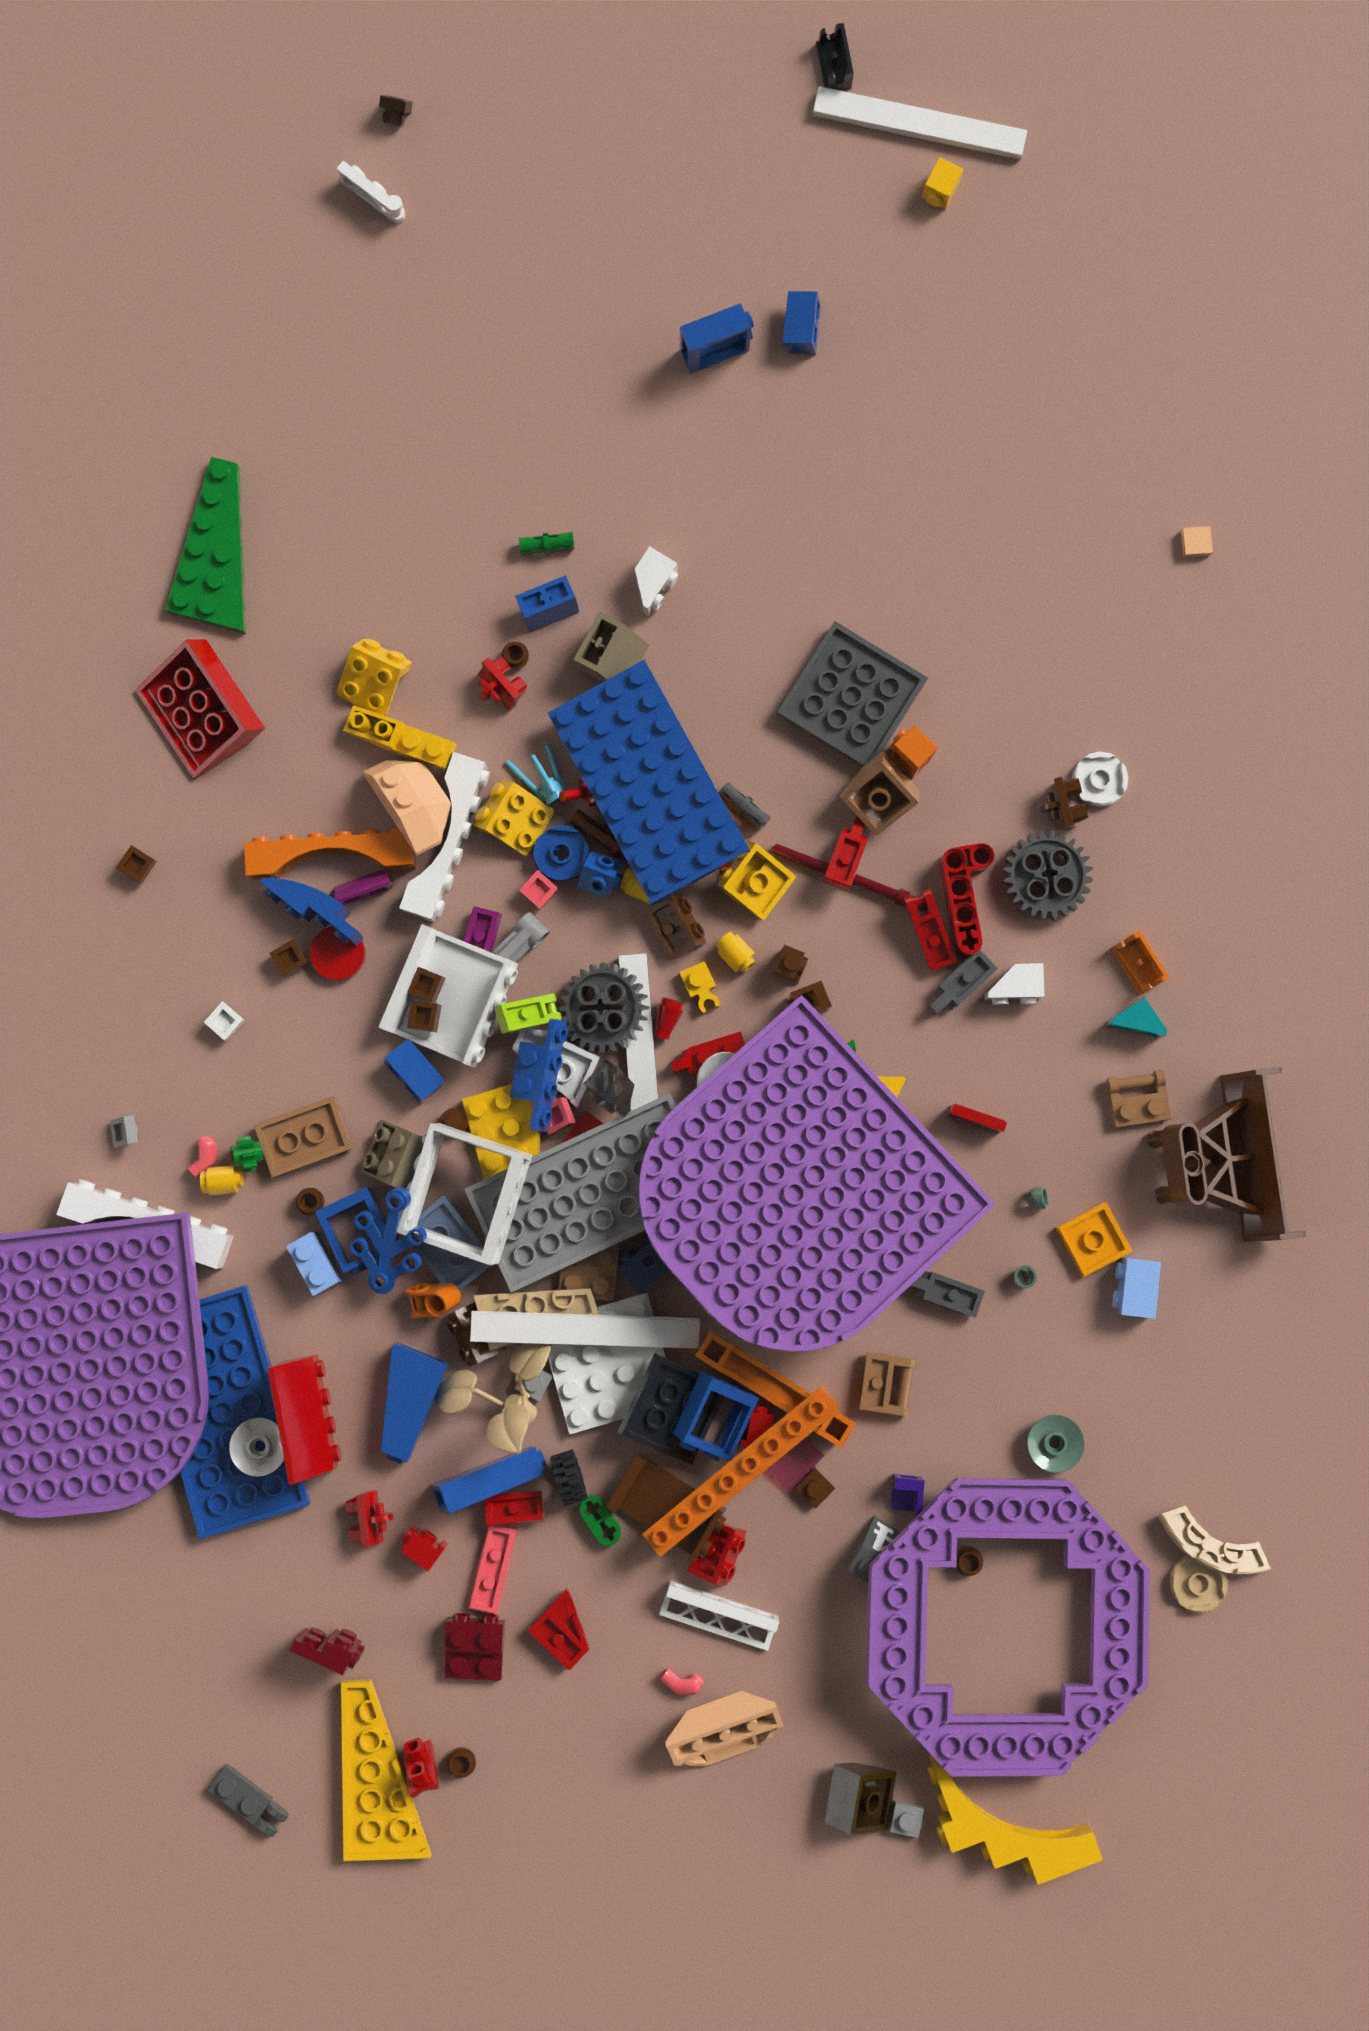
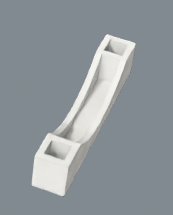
M453 752L445 775L452 805L448 837L433 863L419 876L408 882L399 907L402 912L431 922H435L436 916L441 917L445 907V901H442L445 890L450 891L454 880V875H451L454 864L459 865L462 858L463 849H460L463 838L468 839L471 832L472 823H469L472 812L477 813L481 798L478 797L481 787H486L490 772L487 771L485 762Z
M79 1179L78 1183H67L56 1215L82 1224H90L117 1216L142 1218L174 1214L175 1211L163 1206H158L156 1210L147 1207L148 1201L132 1197L131 1201L120 1198L122 1193L119 1191L105 1188L104 1192L94 1189V1183ZM190 1216L195 1262L215 1269L223 1268L234 1236L227 1234L228 1229L223 1226L211 1224L209 1228L200 1225L201 1219Z

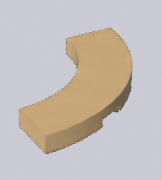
M1186 1505L1158 1515L1162 1526L1174 1543L1185 1554L1205 1567L1233 1575L1256 1574L1271 1569L1259 1541L1251 1544H1232L1216 1540L1209 1536L1208 1532L1194 1520Z

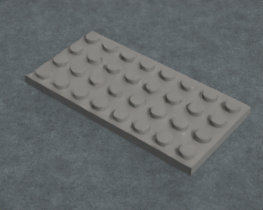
M671 1093L531 1158L500 1262L498 1263L510 1292H514L645 1231L639 1206L640 1170L645 1152L655 1131L665 1117L676 1107ZM508 1169L464 1189L486 1238Z

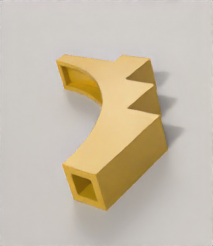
M932 1755L929 1756L932 1766L928 1767L927 1771L932 1784H939L942 1794L937 1795L942 1812L945 1813L938 1816L941 1826L936 1829L942 1845L948 1844L952 1853L979 1843L985 1861L991 1860L995 1869L1021 1859L1027 1876H1033L1038 1885L1103 1861L1094 1834L1087 1823L1060 1830H1036L1002 1821L972 1802Z

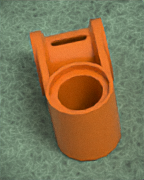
M419 1283L405 1289V1295L409 1296L412 1308L410 1316L413 1319L441 1317L461 1302L460 1290L452 1283Z

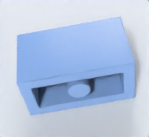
M310 1232L286 1246L313 1296L319 1295L344 1281L317 1232Z
M1121 1258V1263H1117L1115 1278L1119 1280L1118 1291H1114L1112 1306L1116 1308L1115 1313L1151 1319L1156 1318L1161 1262Z

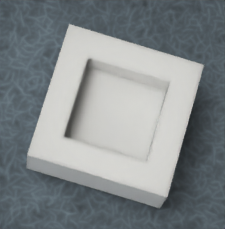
M223 1001L204 1021L224 1041H228L245 1022L238 1013Z

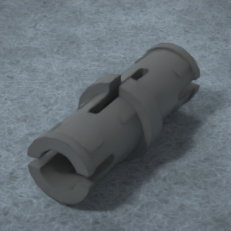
M727 782L721 788L722 791H719L720 797L736 810L735 813L738 816H744L758 830H761L767 824L766 821L770 820L771 816L756 806L750 796L746 797L730 782Z

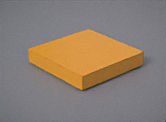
M1102 1202L1055 1227L1082 1278L1133 1252L1106 1202Z

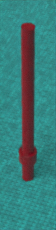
M775 843L772 854L826 874L829 863ZM855 874L852 882L855 886L895 901L894 904L902 907L906 906L904 898L911 896L910 891L902 888L897 890L858 874ZM924 905L917 909L927 913L928 906Z

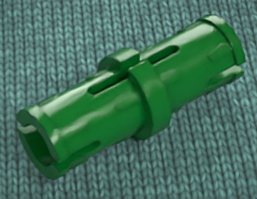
M573 531L549 535L548 532H545L541 536L518 538L521 556L544 552L545 555H548L553 551L575 549Z

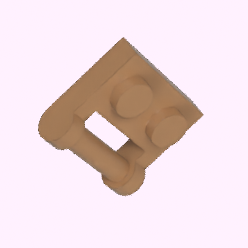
M1163 1070L1153 1071V1074L1122 1079L1110 1077L1106 1079L1114 1128L1171 1119L1165 1086L1166 1078ZM1150 1085L1155 1087V1093L1127 1098L1119 1097V1090Z
M866 1352L859 1409L909 1416L910 1407H908L911 1377L913 1368H916L917 1359ZM894 1365L902 1366L896 1405L889 1404Z

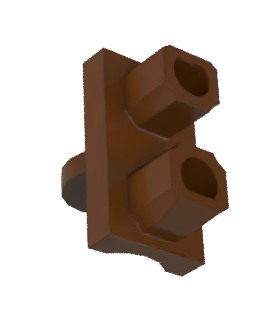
M1062 777L1055 778L1054 782L1059 801H1055L1053 792L1045 794L1047 804L1040 806L1041 812H1050L1051 820L1055 821L1060 819L1058 809L1061 808L1067 830L1076 828V823L1089 818L1085 803L1070 807L1068 797L1082 794L1079 778L1063 780Z

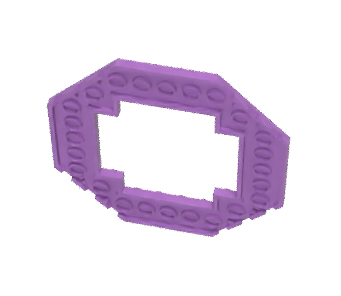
M955 1477L869 1564L866 1685L951 1777L1064 1776L1071 1769L1070 1765L1081 1753L1085 1754L1100 1738L1098 1735L1108 1724H1113L1128 1708L1126 1705L1137 1694L1140 1695L1148 1687L1150 1569L1132 1552L1125 1541L1103 1520L1104 1518L1081 1496L1069 1480ZM957 1538L1064 1539V1567L1091 1569L1089 1684H1061V1713H953L954 1686L951 1684H925L928 1567H956Z

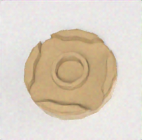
M1186 1555L1174 1564L1170 1572L1169 1586L1172 1596L1181 1606L1192 1612L1204 1613L1214 1610L1222 1599L1225 1598L1228 1579L1226 1573L1205 1567Z

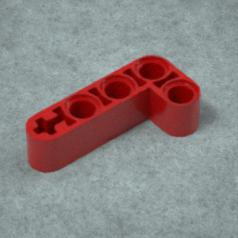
M985 843L948 849L939 861L953 944L957 954L962 957H970L976 954L983 945L970 874L985 871L993 863L995 853L993 848ZM974 853H984L987 862L985 864L977 863L974 859ZM949 856L956 857L960 862L959 868H950L947 865L946 858ZM952 884H961L965 889L964 895H955L951 889ZM957 911H967L970 916L969 922H960L957 919ZM972 927V930L967 933V937L970 942H974V945L969 950L968 946H963L962 944L966 939V932L960 933L959 930H966Z

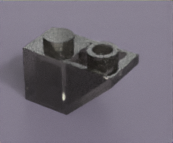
M605 1060L583 1084L590 1090L589 1098L598 1106L601 1105L611 1115L616 1112L625 1117L629 1111L635 1084L616 1065Z

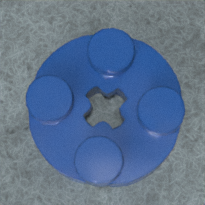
M565 825L549 828L542 836L540 835L534 846V860L540 872L549 879L559 882L578 878L589 856V847L584 837L575 828ZM561 846L565 847V851L570 853L569 857H565L563 861H559L558 856H554V851H559Z

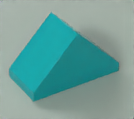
M1145 997L1106 1021L1105 1026L1157 1038L1167 1035L1166 1027Z

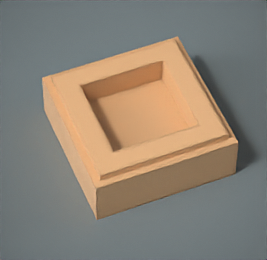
M1210 526L1190 527L1181 530L1183 557L1210 556L1213 553Z

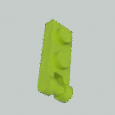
M555 993L504 1003L494 1007L502 1034L549 1025L550 1018L561 1020L562 1014L557 1011L555 1005L557 1002Z

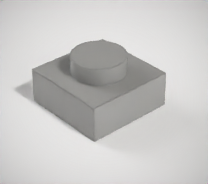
M134 1115L110 1120L114 1148L138 1143V1127L135 1124Z
M542 1369L540 1374L532 1381L522 1379V1383L530 1397L540 1402L553 1375Z
M895 1800L889 1826L890 1832L919 1838L924 1813L923 1805Z

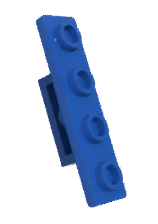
M550 1018L545 1046L520 1041L510 1097L534 1102L530 1130L546 1132L552 1121L551 1108L553 1098L557 1093L556 1081L558 1071L562 1066L561 1053L563 1043L566 1041L568 1034L566 1028L567 1021Z

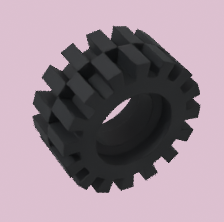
M573 1449L550 1456L555 1482L565 1507L587 1500L588 1495L583 1475L581 1474V1469Z

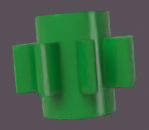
M251 1136L237 1138L236 1145L230 1146L232 1164L234 1167H241L242 1173L256 1170L257 1163L263 1162L261 1144L259 1141H252Z

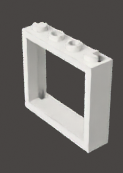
M430 1123L426 1135L422 1137V1143H424L422 1152L414 1162L415 1174L413 1181L406 1188L411 1196V1202L407 1208L401 1211L397 1233L406 1236L411 1229L417 1226L444 1136L510 1157L511 1161L484 1249L425 1229L427 1238L424 1242L488 1265L498 1264L532 1154L440 1123ZM414 1232V1237L420 1240V1234Z

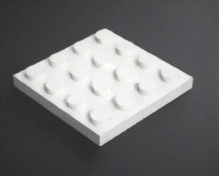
M647 1292L597 1307L599 1315L654 1317ZM552 1344L548 1360L569 1434L624 1419L654 1354L656 1353L666 1358L663 1347Z

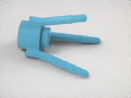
M546 744L545 748L556 781L553 777L548 778L534 754L530 756L535 768L544 781L539 785L541 790L511 761L507 760L505 764L539 800L545 801L548 806L560 801L559 792L564 791L567 787L561 778L549 744Z

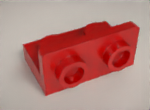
M724 1524L719 1533L713 1532L709 1542L712 1543V1546L705 1558L703 1559L699 1556L694 1563L690 1561L687 1572L714 1585H727L735 1574L736 1559L745 1547L746 1539L744 1537L746 1531Z

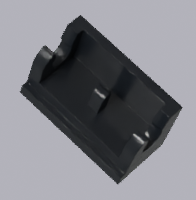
M844 23L836 24L835 32L832 34H827L826 29L822 28L819 32V40L816 41V49L823 85L825 88L839 91L850 90L852 88L854 71Z

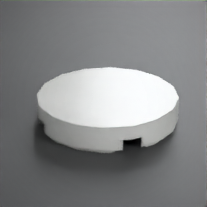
M1095 752L1088 754L1079 761L1073 771L1072 779L1079 778L1082 788V794L1077 796L1081 801L1090 806L1105 807L1112 805L1121 798L1127 789L1128 774L1126 767L1111 753Z

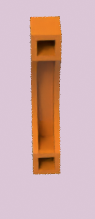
M398 827L391 828L389 833H379V830L368 829L363 830V834L352 835V832L340 831L335 832V836L324 837L322 833H311L307 835V838L297 839L295 835L280 836V840L269 841L268 837H254L252 842H244L245 875L251 880L279 878L299 862L327 853H351L364 856L379 863L387 870L416 869V855Z
M711 1329L695 1352L696 1357L746 1386L786 1413H789L811 1395L810 1392ZM837 1411L816 1428L814 1432L842 1448L856 1423L840 1411Z

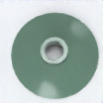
M1045 1416L1039 1419L1029 1431L1027 1438L1029 1455L1036 1465L1048 1472L1060 1473L1070 1470L1080 1461L1084 1452V1437L1080 1428L1074 1421L1065 1416ZM1056 1437L1059 1443L1056 1447L1052 1448L1049 1445V1441L1051 1438Z

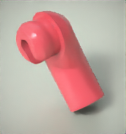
M208 1135L198 1139L199 1159L188 1167L189 1171L196 1178L200 1176L201 1171H207V1168H210L217 1161V1144Z
M669 1668L659 1678L677 1695H696L701 1691V1686L704 1683L703 1678L697 1673H693L689 1678L681 1679Z

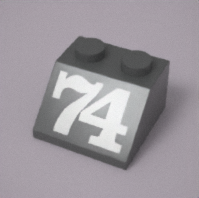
M873 1516L845 1564L847 1570L868 1583L869 1564L899 1535L900 1531Z

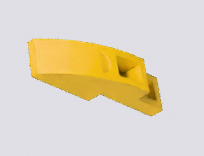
M354 705L343 729L344 732L413 761L424 762L425 765L430 764L447 770L452 754L457 746L451 740L412 728L401 721Z

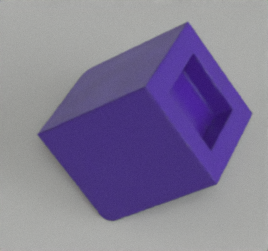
M893 1474L891 1508L914 1511L915 1514H919L923 1507L925 1480L921 1476Z

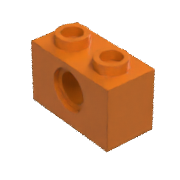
M913 725L908 731L903 728L894 737V742L890 745L892 751L889 758L913 779L932 760L938 747Z

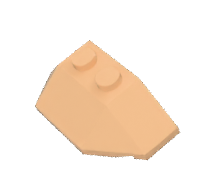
M385 760L363 771L364 777L416 856L441 844L451 802L424 762Z
M740 1691L687 1710L665 1744L674 1766H681L682 1764L708 1766L761 1747L774 1735L776 1730H780L784 1725L775 1702Z

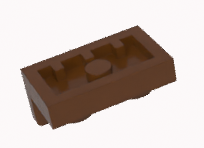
M681 894L670 896L644 911L669 960H674L689 950L706 943L704 930L695 921L691 913V904Z
M475 1302L446 1315L448 1319L447 1328L451 1335L456 1337L460 1346L458 1347L459 1355L464 1362H467L469 1367L507 1350L506 1346L490 1350L488 1342L470 1341L472 1311H478Z

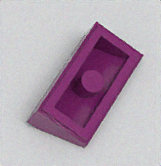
M382 869L337 885L334 888L335 899L341 904L347 905L391 889L393 885L388 871Z

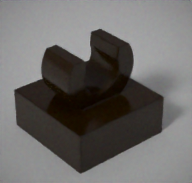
M380 95L379 107L386 108L382 116L383 122L389 123L390 115L395 113L398 118L397 126H403L405 122L404 113H411L413 101L389 95Z

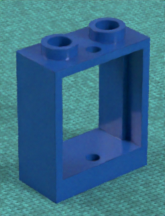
M741 303L680 327V352L690 374L749 351L750 340L753 339L751 328L754 327L749 311L744 312Z
M365 1187L315 1211L343 1273L351 1271L353 1275H356L366 1270L367 1267L361 1257L349 1262L329 1219L366 1202L369 1211L374 1216L376 1226L384 1237L386 1219L371 1187ZM376 1249L371 1253L379 1262L380 1254Z
M701 1371L672 1434L681 1440L679 1445L690 1451L695 1452L696 1448L704 1450L703 1455L712 1460L719 1461L721 1457L731 1461L759 1398L743 1388ZM711 1390L736 1401L716 1444L691 1434Z

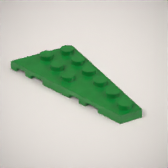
M215 457L210 459L165 610L169 614L246 634V624L244 622L245 600L243 596V542L241 539L242 516L240 515V467L237 463Z

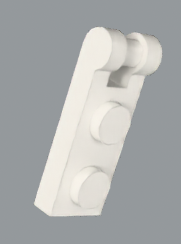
M342 161L336 168L341 183L392 222L401 223L404 221L406 214L399 196H389L382 185L376 181L372 183L365 178L366 176L360 168L355 165L351 167L345 161Z

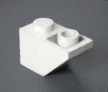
M650 546L635 568V578L643 612L648 617L652 610L657 611L665 598L662 596L667 587L671 589L679 577V574H677V563Z
M1043 963L1014 964L984 995V1001L992 1000V1005H1008L1009 1000H1020V1005L1037 1004V1000L1044 997Z

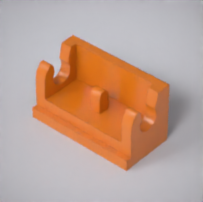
M1140 930L1110 948L1139 995L1170 978Z

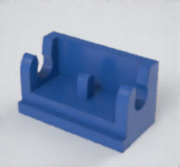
M788 291L783 346L789 347L788 352L816 355L821 302L817 291Z
M566 575L515 595L529 632L579 612L576 597Z
M409 1038L385 1057L384 1064L420 1105L439 1090L445 1082L444 1078Z

